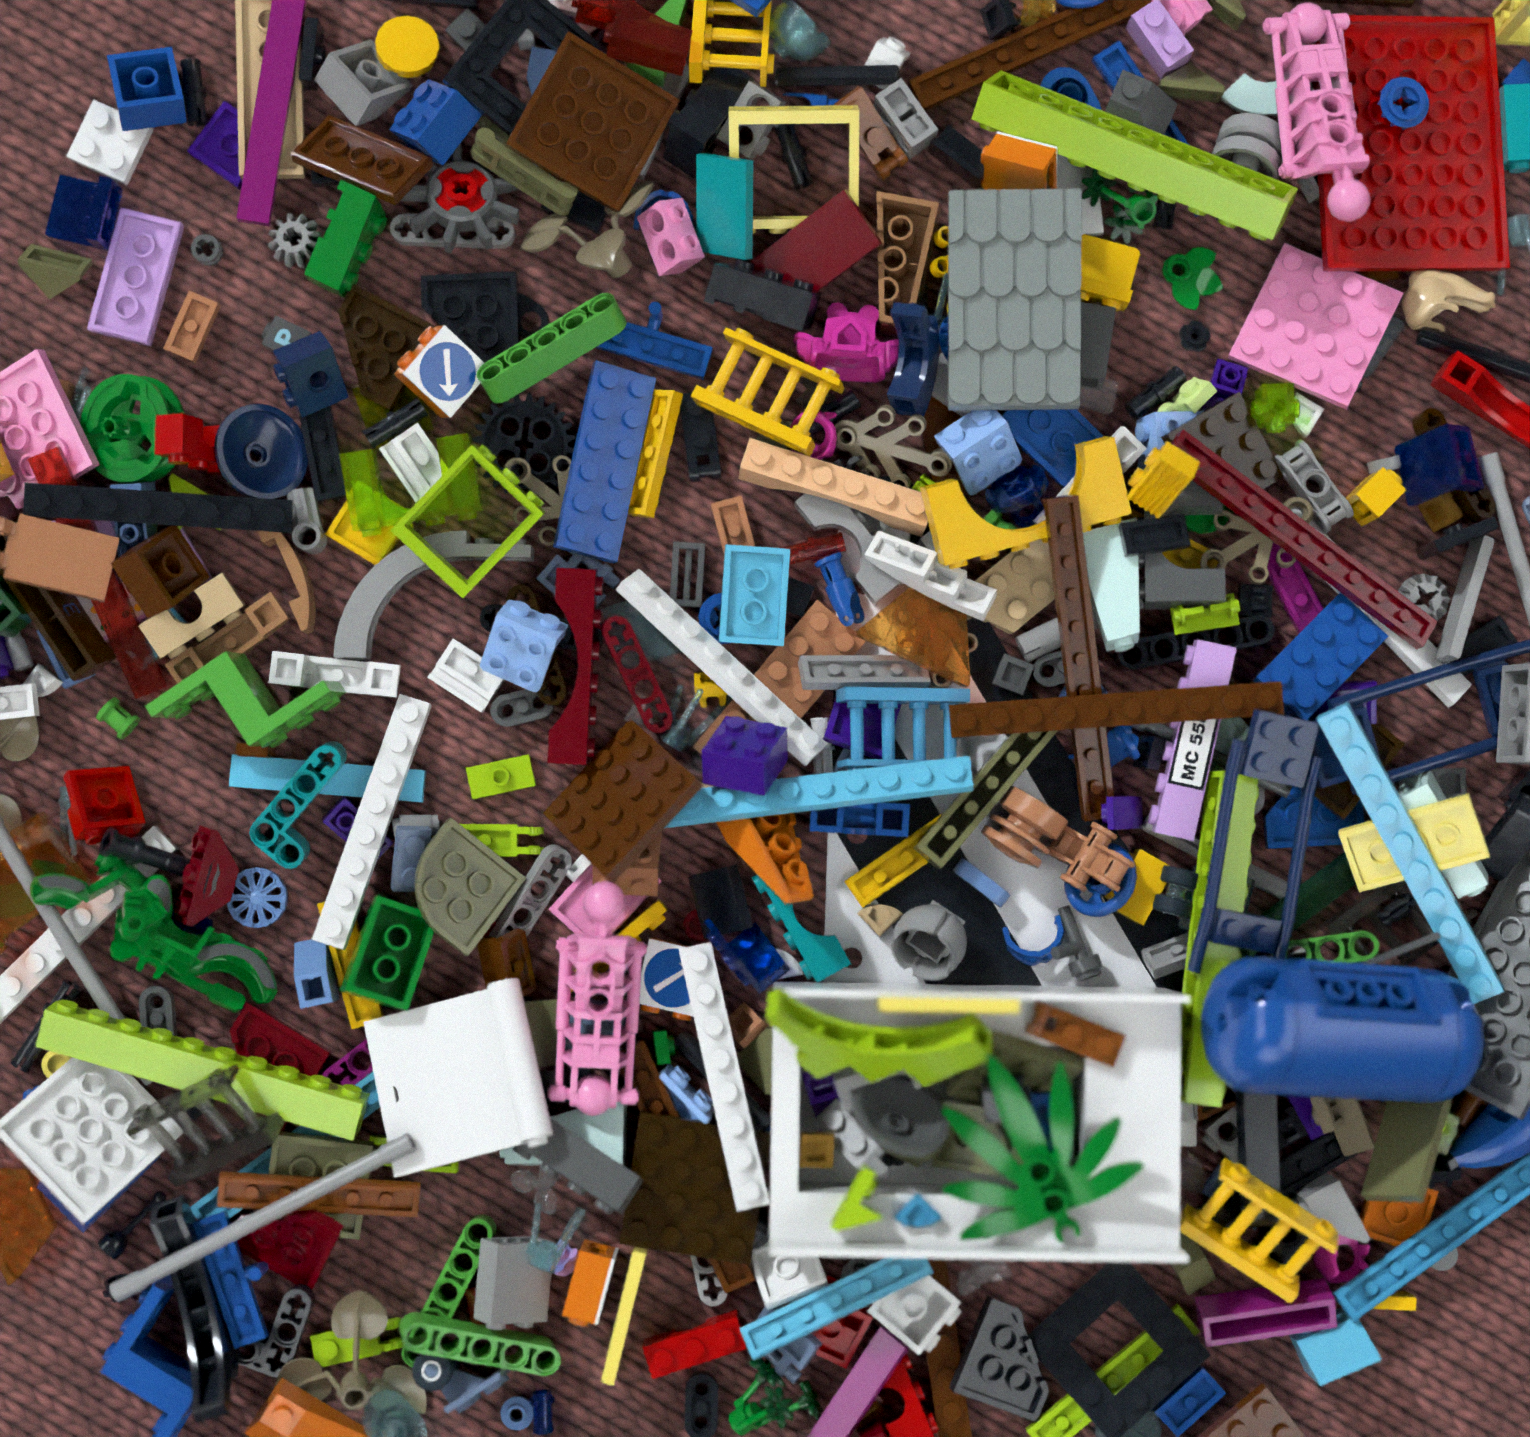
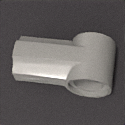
M299 488L288 492L286 495L287 500L294 501L292 540L294 544L308 554L322 552L327 545V536L323 531L314 489ZM309 531H315V542L311 545H304V535Z

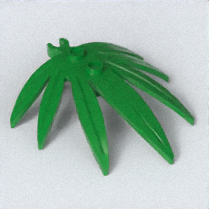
M989 1053L986 1057L996 1106L1006 1132L1023 1163L1019 1164L1010 1151L978 1122L948 1106L942 1108V1114L965 1143L991 1167L1019 1186L1018 1189H1012L998 1183L976 1180L945 1184L943 1192L952 1197L986 1206L1014 1207V1209L993 1212L977 1219L961 1231L960 1240L985 1239L1009 1234L1032 1226L1049 1217L1054 1218V1235L1059 1243L1064 1242L1063 1234L1061 1233V1229L1064 1226L1072 1227L1075 1235L1079 1236L1081 1234L1080 1225L1075 1218L1069 1216L1067 1210L1090 1203L1117 1190L1135 1177L1144 1168V1164L1142 1161L1120 1162L1108 1166L1090 1179L1088 1178L1104 1160L1117 1137L1122 1121L1119 1116H1115L1103 1124L1090 1137L1082 1149L1075 1166H1069L1073 1140V1104L1064 1062L1062 1060L1057 1061L1051 1084L1049 1118L1053 1151L1050 1152L1039 1121L1025 1094L1002 1063L993 1054Z

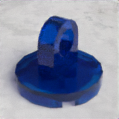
M1025 465L1016 466L1011 472L1001 475L991 483L992 488L990 490L986 489L985 498L992 510L1002 513L1009 512L1016 524L1025 528L1035 525L1033 520L1044 510L1040 497L1046 492L1049 482L1044 469L1038 465H1032V469H1026ZM1029 505L1034 506V511L1031 515L1027 517L1020 516L1022 508Z

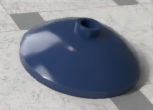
M266 404L242 406L231 412L222 421L216 433L214 452L217 465L225 480L239 493L250 498L278 499L294 490L304 478L308 466V458L303 433L295 421L280 409ZM250 452L256 455V462L251 460Z

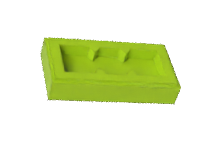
M530 754L466 768L473 800L536 786Z

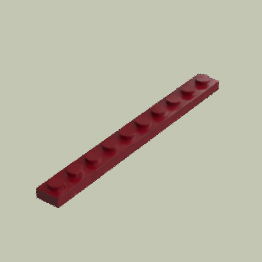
M1183 429L1177 433L1171 444L1200 462L1192 479L1193 482L1416 650L1424 647L1438 622L1187 431Z

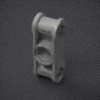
M1303 440L1295 442V447L1283 455L1274 456L1284 476L1283 478L1288 482L1297 497L1306 499L1312 505V520L1325 534L1331 531V526L1343 518H1350L1354 515L1348 500L1339 492L1328 474H1326L1316 460L1311 448ZM1295 458H1299V459H1297L1296 461H1294L1293 463H1290V462H1291L1292 460H1294ZM1306 481H1316L1320 487L1319 493L1310 492L1306 487ZM1336 510V512H1334L1330 516L1327 515L1331 511Z

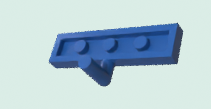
M652 302L649 305L650 317L646 327L627 322L626 327L619 334L595 347L701 380L705 379L713 353V347L660 332L659 328L663 313L662 307L658 302Z
M227 1210L193 1222L198 1241L231 1225ZM236 1240L204 1257L234 1349L262 1340L269 1335L250 1279L257 1281L266 1274L269 1269L268 1264L260 1261L245 1266Z

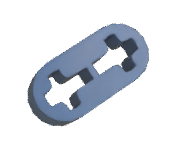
M961 858L952 870L999 908H1002L1011 896L1006 890L964 858Z

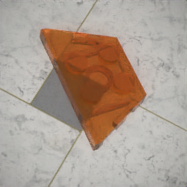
M911 588L906 589L897 596L889 605L856 630L854 634L964 688L970 684L967 615Z
M0 1168V1270L7 1285L19 1279L58 1227L42 1192L37 1188L38 1184L33 1173L28 1168Z

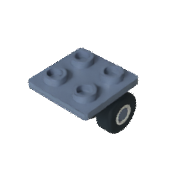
M420 1354L415 1359L412 1367L413 1378L419 1387L427 1391L441 1389L448 1401V1404L443 1408L446 1414L456 1409L458 1414L466 1410L482 1397L481 1391H484L487 1396L504 1385L503 1383L509 1380L507 1373L511 1371L500 1368L488 1377L482 1378L459 1370V1360Z

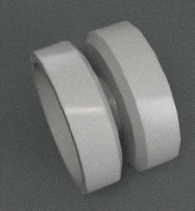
M1241 113L1232 115L1224 120L1212 154L1278 180V169L1283 162L1279 125L1273 119L1260 114Z

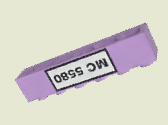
M1198 639L1194 640L1193 646L1187 645L1183 664L1188 665L1186 678L1180 677L1177 689L1229 685L1237 648ZM1221 719L1169 723V728L1174 729L1172 741H1166L1162 760L1167 761L1164 773L1158 774L1155 792L1160 793L1158 804H1152L1148 818V824L1153 825V832L1194 841Z

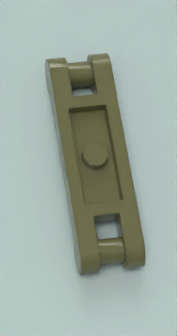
M480 128L477 131L475 143L471 149V156L475 161L556 214L564 216L570 213L573 201L578 193L576 187L567 182L559 181L544 169L505 147L503 143L495 139V134L491 129Z

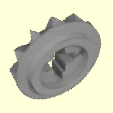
M1423 573L1408 578L1401 585L1398 592L1413 603H1416L1420 598L1419 591L1423 594L1434 593L1428 601L1429 608L1425 604L1417 606L1435 620L1439 621L1447 613L1450 598L1446 590L1447 586L1442 584L1438 577Z

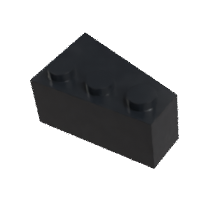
M710 67L703 76L700 88L698 90L693 88L686 97L684 108L681 111L675 110L667 123L670 130L663 159L695 179L696 154L706 152L711 154L716 147L714 141L717 139L716 137L729 116V106H735L748 81H754L755 79L740 69Z

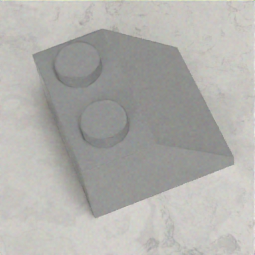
M371 39L330 52L314 79L325 94L331 98L355 126L380 117L413 86L407 78L397 76V73L391 70L389 72L383 68L377 59L375 43Z
M1325 1173L1291 1193L1293 1196L1291 1201L1317 1218L1329 1221L1338 1231V1235L1364 1243L1371 1240L1337 1178Z

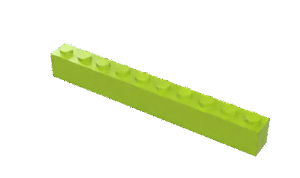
M1224 770L1209 771L1205 788L1196 866L1198 882L1193 892V907L1182 994L1189 995L1190 998L1189 1003H1181L1180 1102L1215 1107L1222 1106L1226 1085L1214 1074L1207 1061L1201 1038V1014L1204 999L1213 978L1232 961L1240 960L1241 952L1239 947L1208 941L1201 972L1194 973L1188 971L1187 968L1204 904L1225 774ZM1238 774L1217 903L1218 908L1239 912L1244 910V902L1248 895V868L1252 861V853L1250 851L1251 839L1256 827L1254 813L1255 804L1259 797L1258 778Z
M69 1000L55 1001L44 1010L36 1047L353 1141L361 1129L370 1094L362 1092V1089L356 1085L345 1084L342 1086L335 1084L329 1078L322 1075L308 1076L299 1073V1070L292 1066L283 1065L278 1067L267 1063V1060L258 1056L244 1057L236 1054L233 1049L228 1047L214 1048L207 1046L200 1039L193 1037L184 1039L172 1035L173 1033L167 1029H150L141 1026L139 1021L133 1019L120 1020L109 1016L108 1012L103 1010H86Z

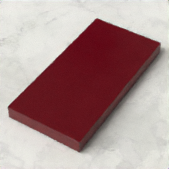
M842 190L750 262L755 263L754 269L765 272L766 268L784 273L783 279L791 282H795L796 278L806 280L814 284V290L820 291L883 243L848 191Z

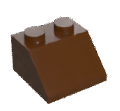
M174 525L165 527L130 548L111 563L147 618L174 607L210 578L179 528Z

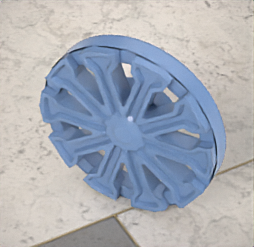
M261 867L245 869L238 873L235 887L245 894L233 893L231 901L227 903L228 911L233 919L243 926L250 928L267 927L279 920L285 912L288 903V891L282 878L274 871ZM255 872H259L260 878L257 885L254 878ZM244 876L247 878L249 887L241 882V878ZM267 877H272L273 882L265 887ZM277 887L280 888L281 893L279 895H271V891ZM233 901H245L237 908H234ZM279 901L281 903L280 908H275L270 902ZM249 908L246 918L243 919L240 913ZM264 909L272 913V918H266ZM256 911L259 918L258 923L253 922V918Z

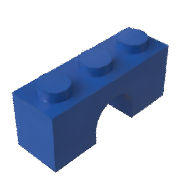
M880 802L810 811L809 832L908 837L910 804Z

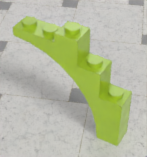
M781 988L768 992L766 1020L772 1027H775L787 1037L794 1046L798 1047L796 1052L797 1062L816 1079L851 1065L855 1072L860 1073L870 1083L905 1069L909 1076L925 1087L987 1061V1054H992V1031L973 1013L948 1022L927 1026L900 1028L868 1026L843 1021L819 1013L798 1002Z

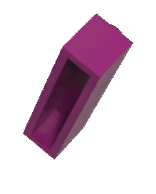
M1325 1278L1299 1281L1298 1296L1291 1304L1266 1287L1194 1297L1197 1324L1205 1347L1337 1328L1335 1299Z

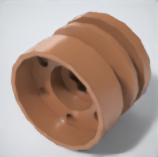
M1011 786L999 802V805L1009 813L1008 817L1005 819L992 814L989 819L1000 827L999 831L985 825L981 833L988 838L993 847L1018 863L1027 864L1039 869L1042 861L1031 852L1035 849L1040 853L1048 855L1050 850L1040 841L1041 836L1057 840L1068 821L1038 799L1017 787Z

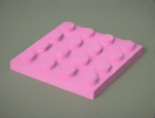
M1284 243L1229 353L1228 359L1347 410L1402 299L1403 292L1353 271L1323 272L1322 258Z
M35 349L0 372V441L14 472V475L0 482V497L9 496L19 513H22L24 509L25 483L67 485L100 464L45 350Z

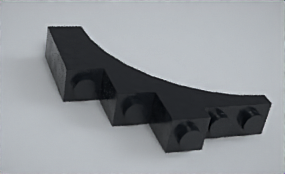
M184 1195L152 1205L149 1226L164 1258L198 1241L193 1227V1222L196 1221V1218ZM204 1257L170 1274L187 1339L192 1381L191 1414L196 1424L209 1419H216L229 1413L232 1378L238 1377L239 1352L237 1348L234 1349L231 1337L225 1327V1319Z

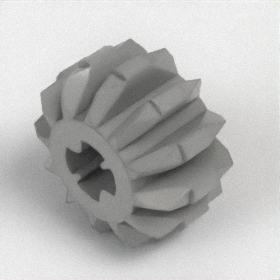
M288 213L286 223L276 219L275 223L279 229L269 230V235L274 240L268 243V247L275 251L274 258L278 262L284 260L286 267L291 268L296 262L299 268L304 269L305 259L308 258L310 260L319 236L323 237V234L316 231L318 225L314 220L307 222V217L304 214H300L295 220L294 216ZM299 236L301 240H297L299 244L293 246L290 242L294 243L293 238Z

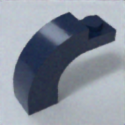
M894 302L890 313L898 335L899 355L896 371L887 392V397L896 414L907 416L919 414L924 417L932 396L938 368L939 329L936 316L928 315L925 306L915 303Z

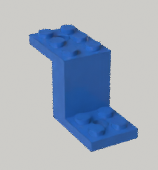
M170 1274L154 1282L152 1285H148L143 1290L137 1301L141 1306L134 1314L130 1313L122 1324L120 1331L124 1334L117 1343L113 1342L102 1357V1360L106 1363L100 1373L165 1412L154 1425L152 1431L155 1433L152 1437H177L191 1415L192 1410L190 1362L148 1337L149 1332L175 1291Z

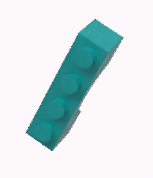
M757 873L751 877L760 894L767 892L772 903L767 905L776 923L782 920L788 932L784 933L783 936L792 951L798 948L804 960L799 962V965L808 980L814 977L818 983L851 965L836 935L823 936L807 931L796 919L793 903L785 904Z

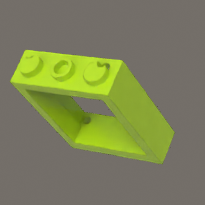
M472 444L390 530L462 599L545 513L541 508L545 503L532 490L525 493L517 485L521 480L507 467L502 471L493 462L497 457L483 444L479 448ZM475 459L531 514L466 579L410 525L463 469Z

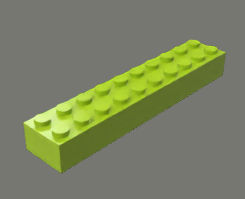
M1002 70L983 82L971 118L979 122V126L987 131L997 132L999 130L1010 135L1057 146L1058 154L1067 157V161L1074 166L1082 168L1089 166L1098 170L1097 173L1104 178L1112 180L1119 178L1128 182L1127 185L1134 190L1141 192L1149 190L1158 194L1157 197L1164 202L1184 204L1188 206L1187 209L1196 215L1205 216L1209 214L1218 218V222L1226 227L1236 228L1239 226L1249 230L1248 234L1259 240L1274 239L1283 226L1299 189Z

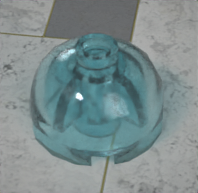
M783 0L771 15L770 35L775 41L771 47L783 60L788 56L797 62L814 60L832 43L823 31L820 34L817 32L816 23L793 0Z

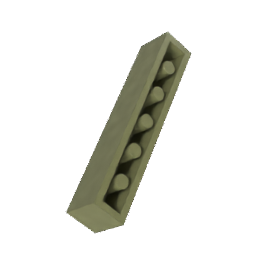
M1058 730L1009 734L972 778L974 791L959 793L913 849L937 870L941 869Z

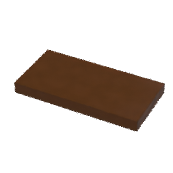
M330 115L290 153L293 163L340 182V180L348 182L395 206L433 167L432 157Z

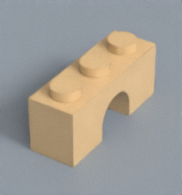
M224 573L219 574L194 590L202 603V612L196 621L192 623L181 622L168 609L138 625L160 658L166 655L170 659L175 658L187 650L184 644L195 637L200 642L215 632L212 626L223 620L227 625L242 615L240 608L245 606V604Z

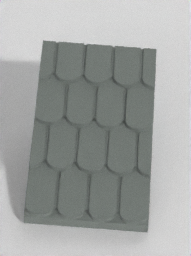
M1082 189L949 190L948 411L1079 409L1081 393Z

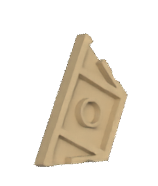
M1041 539L1029 542L1030 547L1015 552L1010 551L975 580L978 583L997 589L996 598L983 622H990L996 628L1012 634L1055 599L1048 543H1042Z

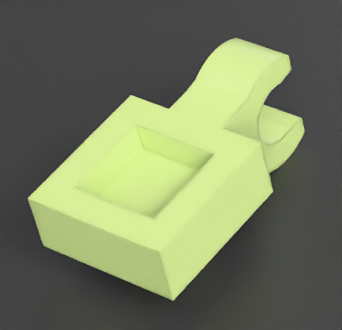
M1193 377L1180 387L1179 393L1172 399L1174 403L1166 402L1162 404L1157 412L1192 411L1195 414L1217 390L1211 382Z

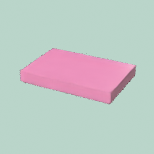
M592 863L549 908L572 932L578 934H593V919L588 916L583 904L586 891L593 885ZM625 895V909L620 917L613 921V934L648 896Z

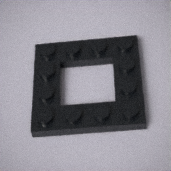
M506 0L443 79L445 85L456 89L481 114L509 136L527 105L493 79L491 74L527 29L555 52H557L566 33L569 31L619 63L625 64L548 0Z
M1109 1261L1028 1335L1038 1359L1105 1437H1122L1211 1356L1128 1261ZM1119 1300L1163 1352L1114 1395L1070 1343Z

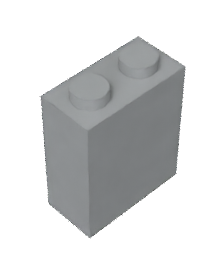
M538 1236L481 1238L473 1318L486 1323V1328L494 1330L505 1329L506 1324H514V1326L521 1328H531L534 1322H547L554 1242Z

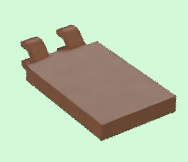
M19 514L17 523L0 517V535L8 537L5 552L0 551V568L5 569L4 579L105 602L113 570L111 563L116 558L120 538Z

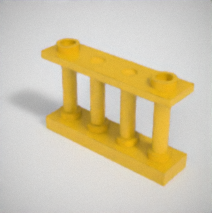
M694 0L689 55V83H702L703 70H709L710 67L760 70V87H766L767 74L774 73V54H769L772 0L758 16L764 17L763 30L712 27V24H707V18H713L714 14L755 16L733 2ZM712 41L762 43L761 56L710 54V50H705V44H711Z
M725 328L723 334L727 342L731 343L732 346L712 385H708L706 389L696 385L691 394L693 401L704 409L810 457L815 444L810 437L811 433L809 430L829 390L831 389L840 394L843 393L845 388L839 379L840 375L826 367L818 370L753 340L754 336L741 328H737L736 331ZM746 350L761 358L740 399L736 398L735 402L724 398L725 393L723 390L741 354ZM772 363L789 370L769 412H764L761 415L752 411L753 406L751 404ZM803 376L818 383L798 425H793L791 429L781 424L782 420L780 417L800 377Z
M1224 1158L1221 1162L1219 1179L1223 1183L1201 1210L1195 1209L1189 1204L1185 1206L1180 1213V1232L1291 1304L1299 1293L1300 1276L1297 1275V1272L1320 1245L1334 1254L1338 1249V1231L1329 1221L1317 1218L1251 1175L1243 1165L1233 1163ZM1237 1190L1252 1201L1230 1228H1224L1212 1220V1217L1231 1194ZM1264 1208L1280 1218V1220L1258 1246H1252L1241 1239L1240 1236ZM1291 1227L1309 1237L1286 1265L1280 1264L1268 1256Z

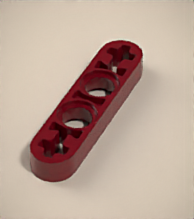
M617 615L609 616L601 626L602 637L637 712L647 729L654 733L665 732L672 724V712L633 628L624 617ZM614 621L618 625L623 624L625 627L621 631L623 640L627 642L631 638L633 644L622 646L617 651L614 649V645H620L617 637L608 635V631L612 629L611 623ZM628 650L635 651L639 656V663L632 669L625 668L621 663L623 653ZM640 680H648L652 684V693L646 698H640L635 693V685ZM658 697L660 702L653 704L659 713H665V717L662 718L663 724L661 726H658L656 723L650 724L649 719L653 717L651 709L647 706L643 710L641 704L651 703Z

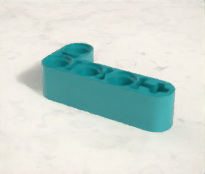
M329 741L318 747L250 827L249 835L251 841L284 868H296L310 854L309 842L292 825L347 760L346 749L338 742ZM328 752L334 754L331 763L323 769L317 767L326 759ZM304 774L310 775L315 779V789L305 788L302 783V776ZM282 799H289L293 802L295 806L293 814L287 813L282 809ZM262 823L272 826L274 829L273 838L263 835L261 831ZM286 845L296 846L299 850V858L289 857L286 853Z

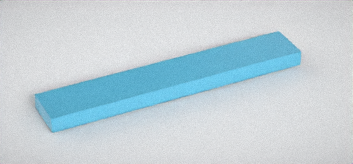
M232 754L229 787L281 791L306 760L241 757ZM322 762L317 767L323 769L331 762ZM344 764L319 794L362 798L374 766ZM409 769L398 801L423 803L426 770ZM304 774L302 776V783L305 788L315 789V779L310 775Z
M885 1257L739 1329L752 1359L757 1360L932 1275L934 1272L927 1258Z

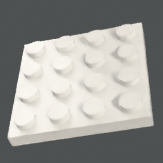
M76 1058L68 1060L0 1119V1140L82 1225L88 1222L185 1133V1130L132 1075Z

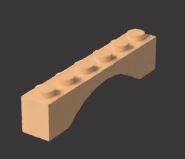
M749 438L740 465V480L769 489L795 491L832 500L866 513L891 528L916 536H923L928 519L921 492Z

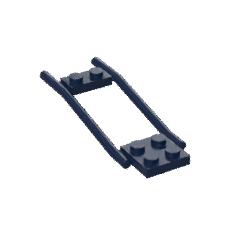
M1530 639L1329 699L1327 705L1329 710L1348 702L1379 757L1368 713L1363 703L1471 669L1474 670L1472 673L1487 729L1492 737L1386 771L1392 783L1497 749L1502 666L1508 665V663H1505V659L1529 653ZM1319 724L1312 755L1324 758L1317 782V788H1323L1350 779ZM1350 781V789L1355 795L1357 792Z
M1254 709L1246 741L1233 738L1224 774L1204 904L1187 968L1188 971L1194 973L1201 972L1208 941L1272 953V958H1286L1295 923L1315 790L1324 759L1312 755L1319 723ZM1238 774L1302 788L1281 920L1217 907Z

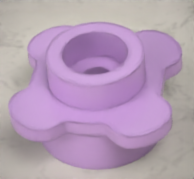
M568 1242L556 1247L553 1252V1272L559 1276L571 1274L575 1269L579 1250L577 1248L572 1249Z

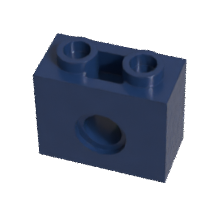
M321 331L273 350L277 364L272 365L279 382H284L286 389L282 390L283 397L288 407H295L302 418L349 398L333 348Z

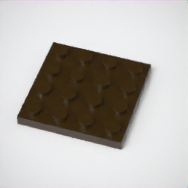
M641 1111L631 1171L644 1181L625 1209L620 1244L751 1265L759 1207L737 1212L718 1123L708 1121L704 1124L701 1120ZM753 1129L763 1175H765L771 1131L764 1130L759 1132Z

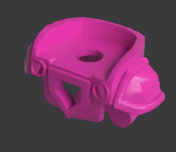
M832 303L827 309V319L822 338L813 337L800 331L795 333L793 337L798 356L805 364L818 370H822L823 367L829 368L840 375L839 379L841 381L880 382L885 379L886 373H889L892 368L897 366L899 340L880 342L876 339L879 310L873 305H865L857 313L848 312L842 303Z

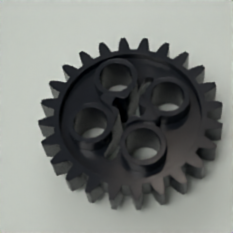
M531 393L527 394L525 401H521L519 395L514 396L513 403H509V401L503 402V407L501 408L491 403L490 405L494 413L492 416L486 413L481 414L486 424L475 425V428L482 432V435L472 437V441L485 445L497 457L493 462L503 471L504 468L498 464V457L504 451H511L517 458H521V450L519 447H516V442H522L524 418L529 417L528 441L534 444V446L527 449L526 461L530 465L532 457L539 454L544 455L548 459V465L545 470L536 472L531 469V474L545 485L550 482L553 486L558 487L555 478L557 473L552 468V461L559 455L567 456V454H573L574 448L569 447L568 443L576 440V436L566 434L573 427L572 423L562 424L561 422L566 413L563 411L555 415V402L545 407V397L541 396L537 403H535ZM508 419H514L519 423V430L513 436L504 435L501 431L503 422ZM539 423H546L551 427V434L545 440L537 439L533 435L534 427ZM560 459L556 463L559 471H564L562 469L564 465L568 466L565 459ZM479 463L476 464L478 468H482ZM519 464L513 465L511 471L517 477L520 476ZM487 471L483 475L484 479L492 477ZM495 479L493 487L497 488L501 484ZM523 483L517 484L523 491L524 489L531 490ZM504 488V493L508 495L509 492Z

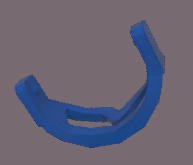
M656 190L651 192L643 204L636 210L633 229L639 231L640 225L637 217L656 202L682 197L674 191ZM683 199L688 214L690 216L691 222L693 224V215L691 214L687 202Z
M1060 915L1054 916V924L1057 928L1055 941L1040 951H1028L1018 947L1011 940L1008 927H1003L1002 934L1007 951L1017 961L1028 966L1051 961L1053 959L1051 949L1061 945L1064 938V929Z

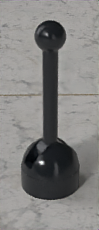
M162 1191L156 1192L153 1200L122 1231L112 1230L106 1233L98 1241L101 1249L108 1256L117 1260L127 1247L128 1240L126 1236L152 1211V1205L166 1201V1194Z

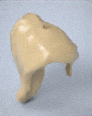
M1435 269L1412 271L1408 281L1409 287L1402 299L1405 320L1413 330L1427 327L1444 332V325L1431 321L1433 317L1440 314L1444 309L1458 312V306H1465L1478 313H1482L1495 307V293L1487 292L1461 276Z

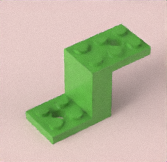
M225 651L147 704L145 708L151 717L165 719L175 717L178 720L188 715L193 710L191 706L200 699L204 702L216 695L248 746H261L265 748L270 745L271 748H274L287 740L286 733L295 727L300 730L311 724L315 720L313 718L314 714L322 709L324 712H327L340 704L341 700L339 697L347 692L340 682L322 680L280 708L247 656L243 653Z

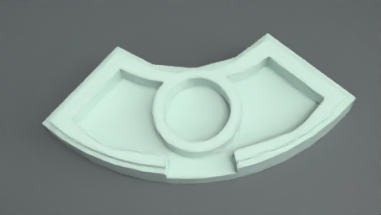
M1244 73L1221 97V100L1226 105L1240 113L1278 116L1275 97L1276 81L1268 83L1256 81Z

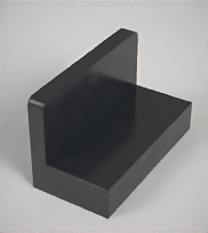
M948 124L938 138L934 137L932 139L928 153L974 189L979 190L984 179V166L980 163L982 150Z
M737 864L700 873L688 878L704 939L753 927Z

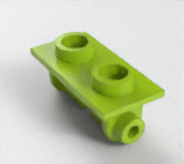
M1234 593L1226 594L1225 603L1211 604L1208 608H1203V606L1183 608L1182 605H1178L1177 608H1170L1175 635L1240 625L1238 617L1240 605L1238 599H1235Z

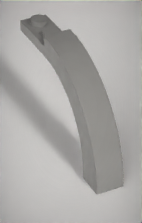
M449 531L423 537L448 562L486 561L501 545L494 544V539L476 538L475 544H472L471 535L467 531ZM519 539L499 561L534 562V548L532 545H526V540ZM406 545L393 551L376 564L353 591L338 624L334 644V658L343 660H371L375 629L386 605L395 593L409 580L421 572L430 569Z

